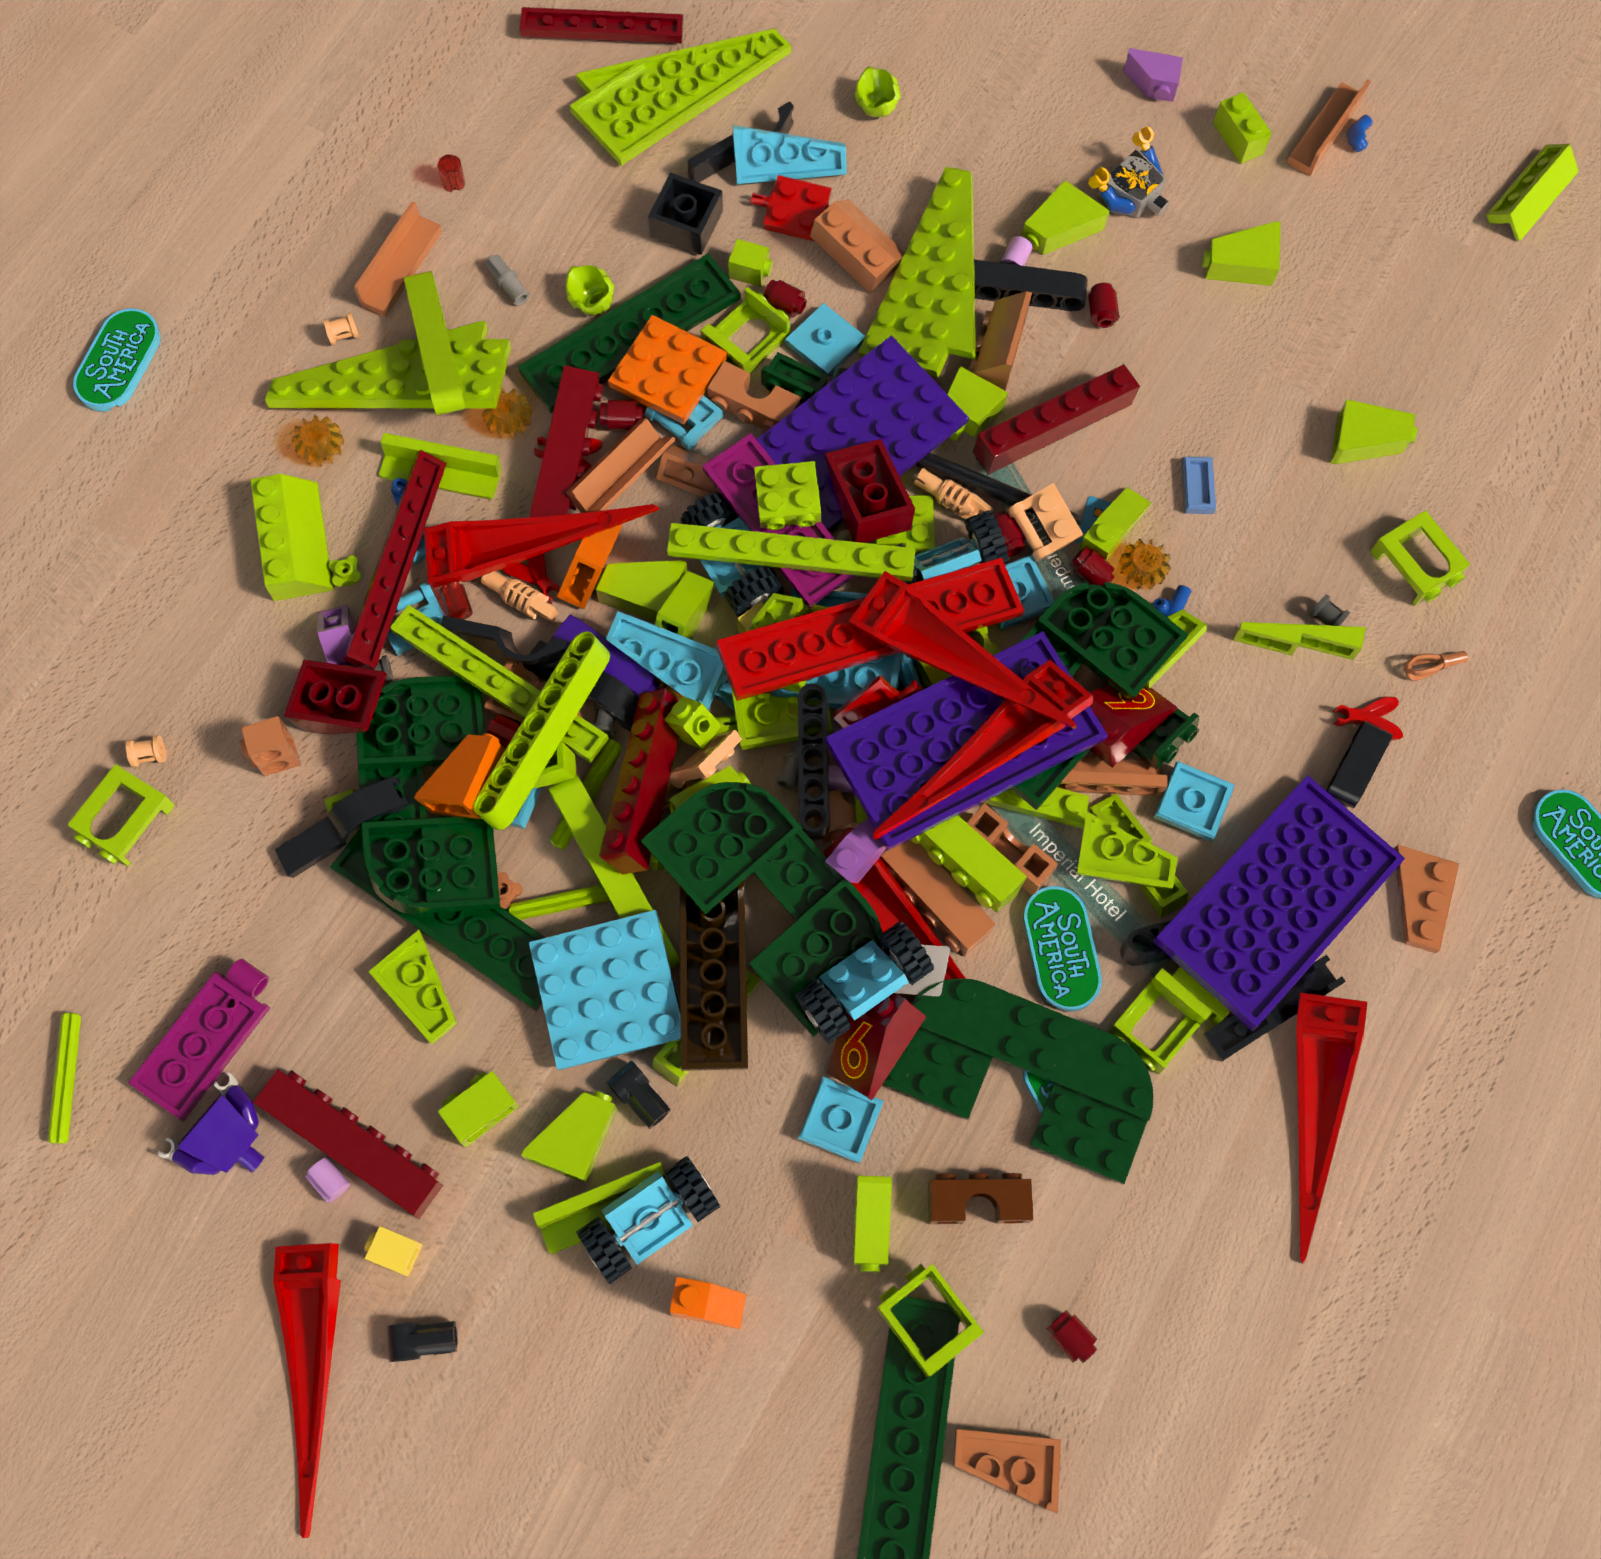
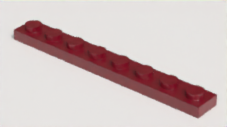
M419 450L415 455L343 657L344 660L361 668L376 669L447 463L422 450Z

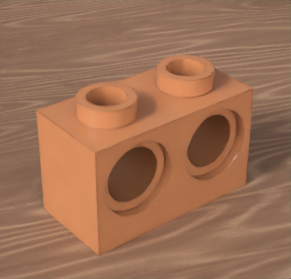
M279 716L241 727L244 739L239 740L242 753L245 758L249 757L252 767H258L264 776L301 765L294 738Z

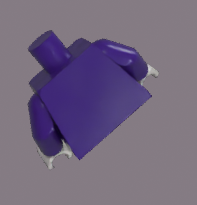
M225 1072L230 1078L226 1086L222 1087L216 1081L214 1082V1086L221 1094L180 1141L170 1138L165 1139V1141L171 1143V1150L169 1153L158 1150L159 1157L173 1160L175 1164L193 1174L215 1175L220 1171L227 1173L236 1162L251 1173L256 1170L265 1158L250 1146L259 1135L256 1131L259 1119L253 1101L238 1085L237 1079L230 1072Z

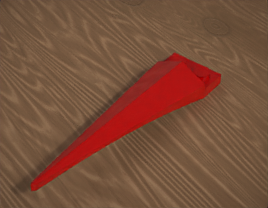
M654 504L555 516L450 521L424 529L428 584L436 588L453 582L462 581L465 583L653 513L660 508Z
M886 571L883 572L849 620L853 627L884 646L1068 727L1077 728L1076 723L997 660L909 584Z
M1051 660L1039 666L1023 679L1024 682L1071 719L1093 704V695ZM1006 699L958 752L874 831V840L1066 727V725Z
M848 827L823 854L828 858L845 836L854 829ZM880 857L859 883L851 882L875 911L882 933L899 921H902L903 924L905 923L908 926L909 930H912L921 945L943 946ZM949 955L944 981L960 978L967 979Z
M1300 993L1296 1023L1300 1260L1302 1264L1307 1259L1363 1044L1368 1006L1367 1001Z
M336 1243L275 1247L273 1284L284 1338L292 1397L298 1466L300 1535L302 1538H309L311 1532L341 1280L337 1279L339 1244Z

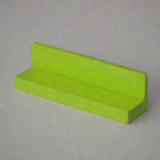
M1545 145L1486 214L1489 224L1510 223L1515 239L1522 240L1578 173L1579 169L1571 145Z
M383 433L380 444L385 457L379 472L381 478L389 480L403 478L407 480L415 455L419 450H422L447 463L438 488L439 490L489 500L494 499L502 472L498 455Z
M661 1162L533 1213L549 1253L554 1254L581 1243L576 1232L598 1216L609 1231L613 1230L601 1210L657 1171H659L669 1186Z

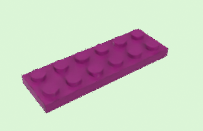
M752 433L702 465L704 473L749 531L835 540L821 522L815 523V525L810 527L787 525L779 530H769L767 527L760 528L754 467L776 464ZM778 567L808 608L856 576Z

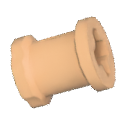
M351 312L347 313L346 317L332 321L328 319L323 320L331 345H335L338 340L352 336L355 339L359 338Z
M160 735L153 736L152 740L140 742L128 740L126 742L127 759L133 768L139 767L140 763L151 761L163 763L166 761L165 745Z

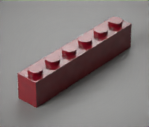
M1125 364L979 433L973 454L989 475L1132 405L1140 385Z
M564 365L529 518L571 514V510H577V507L566 494V491L585 474L586 466L582 465L584 455L589 456L592 438H588L589 429H595L598 411H594L596 401L601 402L604 385L599 384L598 372Z
M665 688L640 693L599 857L621 874L648 870L651 853L641 843V840L659 824L679 741V736L664 720L678 700Z
M277 1069L253 1103L407 1212L420 1219L443 1187V1184L436 1180L439 1173L424 1162L420 1168L409 1161L413 1155L398 1144L393 1149L384 1144L383 1140L386 1136L371 1125H369L367 1130H364L356 1124L359 1117L344 1106L340 1112L330 1106L333 1099L318 1088L314 1093L304 1088L303 1086L307 1081L294 1071L290 1070L286 1075Z

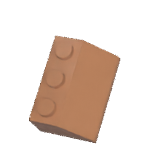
M849 199L833 202L814 220L810 237L870 294L898 269L905 252Z
M1025 291L995 300L992 312L986 310L982 325L983 328H987L985 335L979 334L976 344V351L980 352L978 359H972L970 364V372L1004 391L1007 388L1025 325L1032 292Z

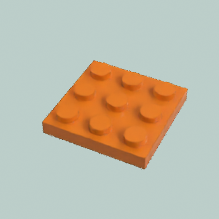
M652 315L609 378L608 386L685 424L707 391L719 368L727 360V351Z

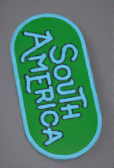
M135 308L123 309L109 316L103 323L80 364L73 381L76 395L89 409L100 412L109 411L112 407L124 405L133 395L161 341L158 325L149 313Z
M1552 791L1542 797L1534 806L1533 829L1542 843L1581 888L1592 897L1601 899V815L1585 797L1574 791Z
M1060 886L1042 888L1030 897L1023 912V925L1036 985L1041 997L1062 1012L1080 1011L1095 1000L1102 984L1100 966L1087 910L1080 897L1067 888Z

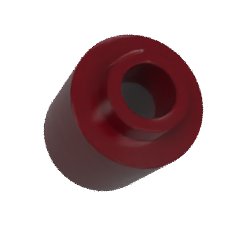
M771 280L763 294L771 306L776 310H782L791 318H794L797 314L801 315L807 305L805 292L782 280Z
M1106 282L1092 286L1088 295L1091 322L1101 328L1111 327L1120 318L1117 292L1113 289L1112 284Z
M608 400V403L601 402L600 425L608 426V429L630 430L640 419H643V408L637 407V401Z
M1005 512L995 514L994 518L997 519L998 527L1000 526L1001 534L1005 539L1004 543L1007 546L1008 558L1018 555L1026 548L1024 534L1014 517L1010 518L1009 514Z
M1087 546L1070 562V565L1074 568L1073 572L1084 582H1088L1089 585H1104L1105 582L1111 583L1115 578L1112 574L1115 568L1096 550H1090Z
M1067 1310L1047 1328L1052 1334L1050 1338L1073 1363L1078 1359L1082 1363L1086 1362L1098 1350L1093 1345L1098 1340L1096 1336L1075 1314L1072 1316Z

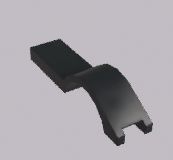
M790 101L778 108L779 121L773 132L788 134L793 126L792 112L794 105ZM733 134L687 160L688 178L700 183L734 163Z
M444 615L441 622L442 627L453 633L495 641L506 656L529 666H546L561 660L570 645L568 641L551 638L546 647L537 653L522 655L513 643L512 632L503 628Z
M540 640L529 654L537 653L546 647L547 643ZM559 661L546 666H529L523 663V667L547 682ZM603 671L587 698L604 707L616 718L622 728L631 732L639 696L617 678Z
M396 776L388 778L344 797L332 807L327 817L276 848L275 851L287 876L292 878L298 876L347 845L346 840L348 836L361 826L362 822L370 821L382 815L398 813L411 805L408 798L400 799L395 789V786L401 783L399 778Z
M1327 954L1309 967L1253 1031L1233 1014L1203 1034L1222 1062L1298 1014L1300 993L1325 996L1346 982L1342 976L1336 980L1325 963L1330 961V958Z

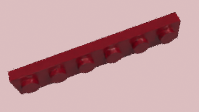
M522 7L520 35L521 37L682 44L684 19L683 14Z

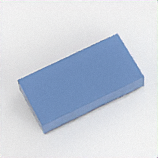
M1183 457L1181 464L1185 514H1214L1216 511L1213 457Z

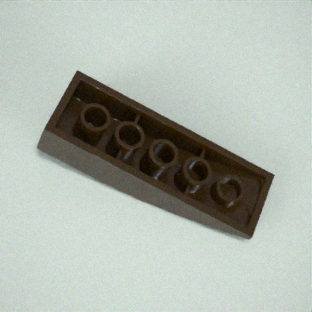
M744 881L707 914H704L680 887L681 1071L748 1069Z

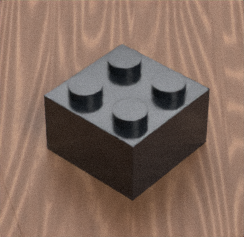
M670 172L648 216L650 237L702 255L723 212L722 190Z

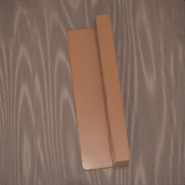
M1367 79L1360 91L1341 82L1289 156L1287 164L1311 176L1361 104L1371 81Z
M410 202L354 287L360 306L385 318L406 287L404 277L415 274L442 233L440 224L419 215L415 202Z
M647 418L640 419L566 491V494L580 513L606 510L675 441V438L673 436L660 438Z
M672 445L663 452L656 476L657 480L702 497L707 494L710 497L713 492L720 493L702 468V465L712 458L688 451L677 445Z
M1084 756L1057 788L1077 793H1117L1118 795L1161 797L1167 788V775H1162V765L1156 770L1143 759L1123 758L1112 768L1099 757Z

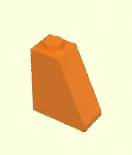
M620 524L582 539L559 590L558 598L585 609L623 525Z
M483 733L482 736L468 734L418 790L414 798L432 814L481 819L474 812L473 803L506 749L500 744V740L491 734Z
M676 1277L669 1313L677 1318L740 1329L746 1294L708 1282Z

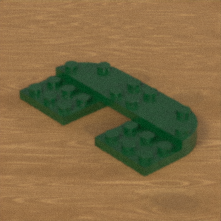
M1087 582L1076 585L1062 593L1042 614L1033 628L1020 642L1044 632L1071 677L1085 664L1132 702L1186 640L1189 634L1134 591L1110 582H1105L1104 585H1089ZM1091 748L1010 789L1035 810H1038Z
M459 676L406 678L384 686L368 731L356 733L359 789L396 776L401 782L395 786L400 799L406 797L411 802V805L398 813H390L367 822H362L365 872L373 890L385 903L400 912L416 917H434V913L500 908L493 828L482 818L446 817L427 819L426 808L414 798L418 790L424 785L423 766L441 765L468 734L482 736L484 733L481 692Z
M721 782L705 787L687 799L641 840V843L704 914H707L749 875L754 873L795 921L748 964L810 1035L815 1037L819 1032L814 1028L806 1013L802 1010L795 997V993L815 979H819L821 982L819 977L871 940L882 950L880 940L878 939L879 935L882 934L878 917L871 905L854 885L826 862L828 858L802 830L803 827L776 797L766 790L749 783Z
M950 979L936 983L922 991L911 1002L926 1018L882 1085L969 1120L992 1058L1053 1083L1030 1146L1120 1184H1125L1153 1109V1086L1149 1072L1143 1060L1130 1045L1106 1031L990 984L973 979ZM943 982L940 996L923 995Z

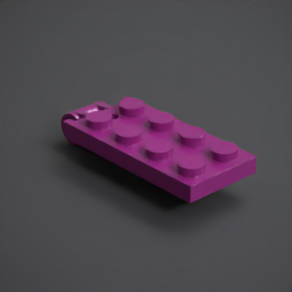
M242 958L231 966L226 978L219 971L213 973L128 1082L183 1122L270 1010L268 1005L262 1004L255 999L267 986L269 976ZM235 1001V1005L229 1008V1003Z

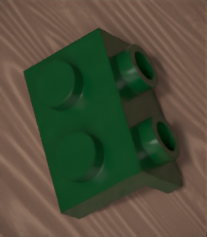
M779 352L776 353L770 365L764 366L761 370V385L770 392H772L776 385L801 397V405L828 383V375Z
M1177 708L1174 713L1132 751L1156 770L1164 762L1169 764L1178 754V748L1184 742L1190 743L1197 736L1200 716L1194 712L1189 717Z

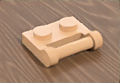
M1054 483L1006 510L1010 518L1014 517L1033 550L1032 556L1036 562L1083 536L1082 531ZM1030 508H1033L1051 540V543L1046 546L1043 545L1025 513Z
M736 729L714 735L703 750L698 749L681 767L671 771L669 782L676 788H682L689 780L697 778L705 780L716 772L715 766L719 762L731 757L735 752L733 748L742 740Z

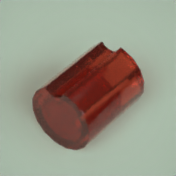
M452 154L442 156L438 160L437 167L443 188L449 192L462 190L465 186V177L460 159Z
M459 581L450 582L439 589L447 616L465 620L473 614L464 584H459Z

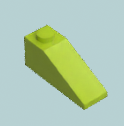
M1126 487L1085 534L1078 553L1087 546L1090 550H1096L1105 560L1109 561L1152 502Z

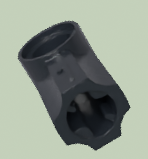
M632 1060L606 1081L615 1095L624 1104L627 1103L649 1130L661 1122L671 1111L659 1094L649 1085L650 1081Z
M455 1321L419 1325V1323H403L387 1326L389 1362L420 1359V1356L457 1352L458 1331Z

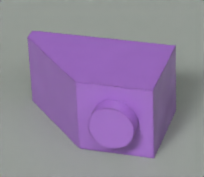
M1129 48L1124 72L1146 97L1173 102L1179 84L1183 57Z
M348 604L318 612L317 634L327 663L345 666L351 664L343 659L354 629Z
M866 818L845 836L826 862L849 882L859 883L886 850V847L880 838L874 840L873 833L875 828L869 818Z

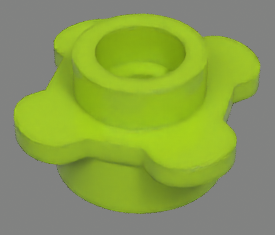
M351 555L344 560L334 559L329 563V568L333 571L334 576L332 583L335 586H352L362 579V574L357 567L359 560L356 556ZM348 569V572L343 573V570Z

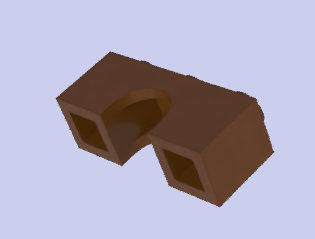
M975 1173L969 1174V1179L956 1180V1174H937L936 1180H930L928 1183L929 1224H963L966 1221L965 1208L967 1201L973 1197H983L992 1203L995 1209L996 1224L1030 1223L1033 1221L1031 1179H1022V1173L1002 1174V1179H989V1174Z

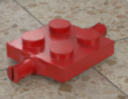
M778 175L770 195L765 196L753 192L750 204L766 207L763 229L814 241L810 237L814 220L829 207L832 188Z
M879 675L834 712L833 718L843 728L848 727L921 691L922 688L919 684L917 685L916 681H912L911 684L900 692Z

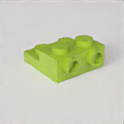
M815 461L754 467L760 528L767 527L769 530H779L787 525L810 527L815 525V523L821 522Z
M933 495L909 496L915 507L911 530L873 540L869 543L890 546L903 543L905 547L916 548L915 554L935 548Z

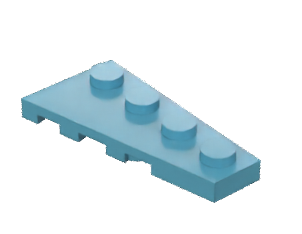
M732 125L737 184L776 181L778 175L801 179L847 174L845 143Z
M617 611L606 640L676 692L702 703L709 710L725 673L717 649Z

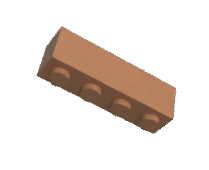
M908 840L885 851L881 855L880 859L901 886L904 893L913 905L916 904L923 911L924 914L922 916L926 923L933 929L938 928L946 936L944 941L954 952L960 951L965 957L993 932L996 924L941 865L932 861L928 851L921 844H915Z

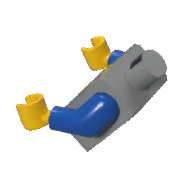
M1148 126L1142 128L1141 133L1138 131L1132 136L1134 145L1141 146L1142 149L1140 151L1136 149L1110 174L1107 169L1101 167L1094 171V176L1089 178V186L1093 189L1099 188L1098 198L1105 203L1111 212L1138 218L1149 208L1158 216H1161L1170 204L1168 200L1161 196L1166 179L1154 147L1149 145V142L1153 140L1154 133Z

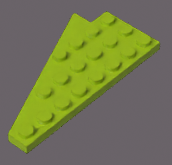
M773 28L579 72L576 74L577 83L588 94L571 104L570 110L575 118L622 166L789 55L792 51V45Z
M945 167L858 352L860 358H863L891 335L929 376L939 377L949 354L970 359L975 358L973 177L971 171Z
M479 321L447 330L466 408H496L511 351L509 339H486L488 332L486 321ZM404 339L399 344L274 378L271 381L265 398L269 408H434L418 339Z

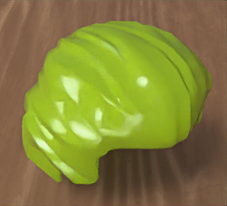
M869 66L858 79L854 96L857 105L863 108L865 114L881 118L889 116L894 111V108H896V104H898L901 98L899 93L900 86L897 78L891 72Z
M571 266L567 273L565 285L567 300L574 309L578 308L584 314H601L608 310L613 302L615 285L611 282V277L597 266Z

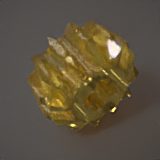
M501 388L497 407L483 408L482 418L487 425V429L490 433L497 432V436L500 439L505 434H509V437L513 439L515 432L524 435V426H531V405H529L527 397L524 394L518 395L514 388L509 393H506Z
M314 415L313 420L310 422L303 418L302 423L304 426H294L296 435L292 437V444L295 447L297 456L300 459L304 458L309 466L315 461L320 467H322L324 460L333 463V455H341L342 450L340 446L344 445V438L341 435L339 426L336 423H332L331 419L327 416L320 421L319 417Z
M1139 539L1135 545H1127L1125 553L1121 554L1119 559L1122 565L1119 570L1120 575H1127L1126 584L1133 581L1137 583V590L1141 589L1143 584H1145L1149 591L1154 588L1155 583L1161 585L1171 569V565L1168 564L1170 554L1162 553L1164 550L1163 545L1153 546V539L1149 540L1147 544H1144Z

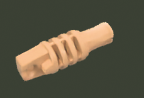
M925 468L921 469L917 476L918 479L914 481L915 486L934 495L938 504L950 509L953 513H957L962 518L967 519L988 510L992 512L993 510L991 506L973 492H969V490L954 483L951 479L943 481L926 471Z
M496 571L486 574L481 578V583L500 594L503 602L534 620L537 616H540L553 623L559 614L555 607L547 603L549 597L518 579L509 580Z

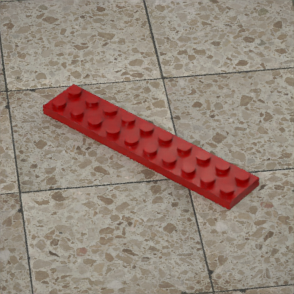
M1002 558L909 584L965 633L1020 617L1024 613L1023 606ZM865 597L719 639L715 644L736 701L900 652L878 643L875 639L850 624V618Z

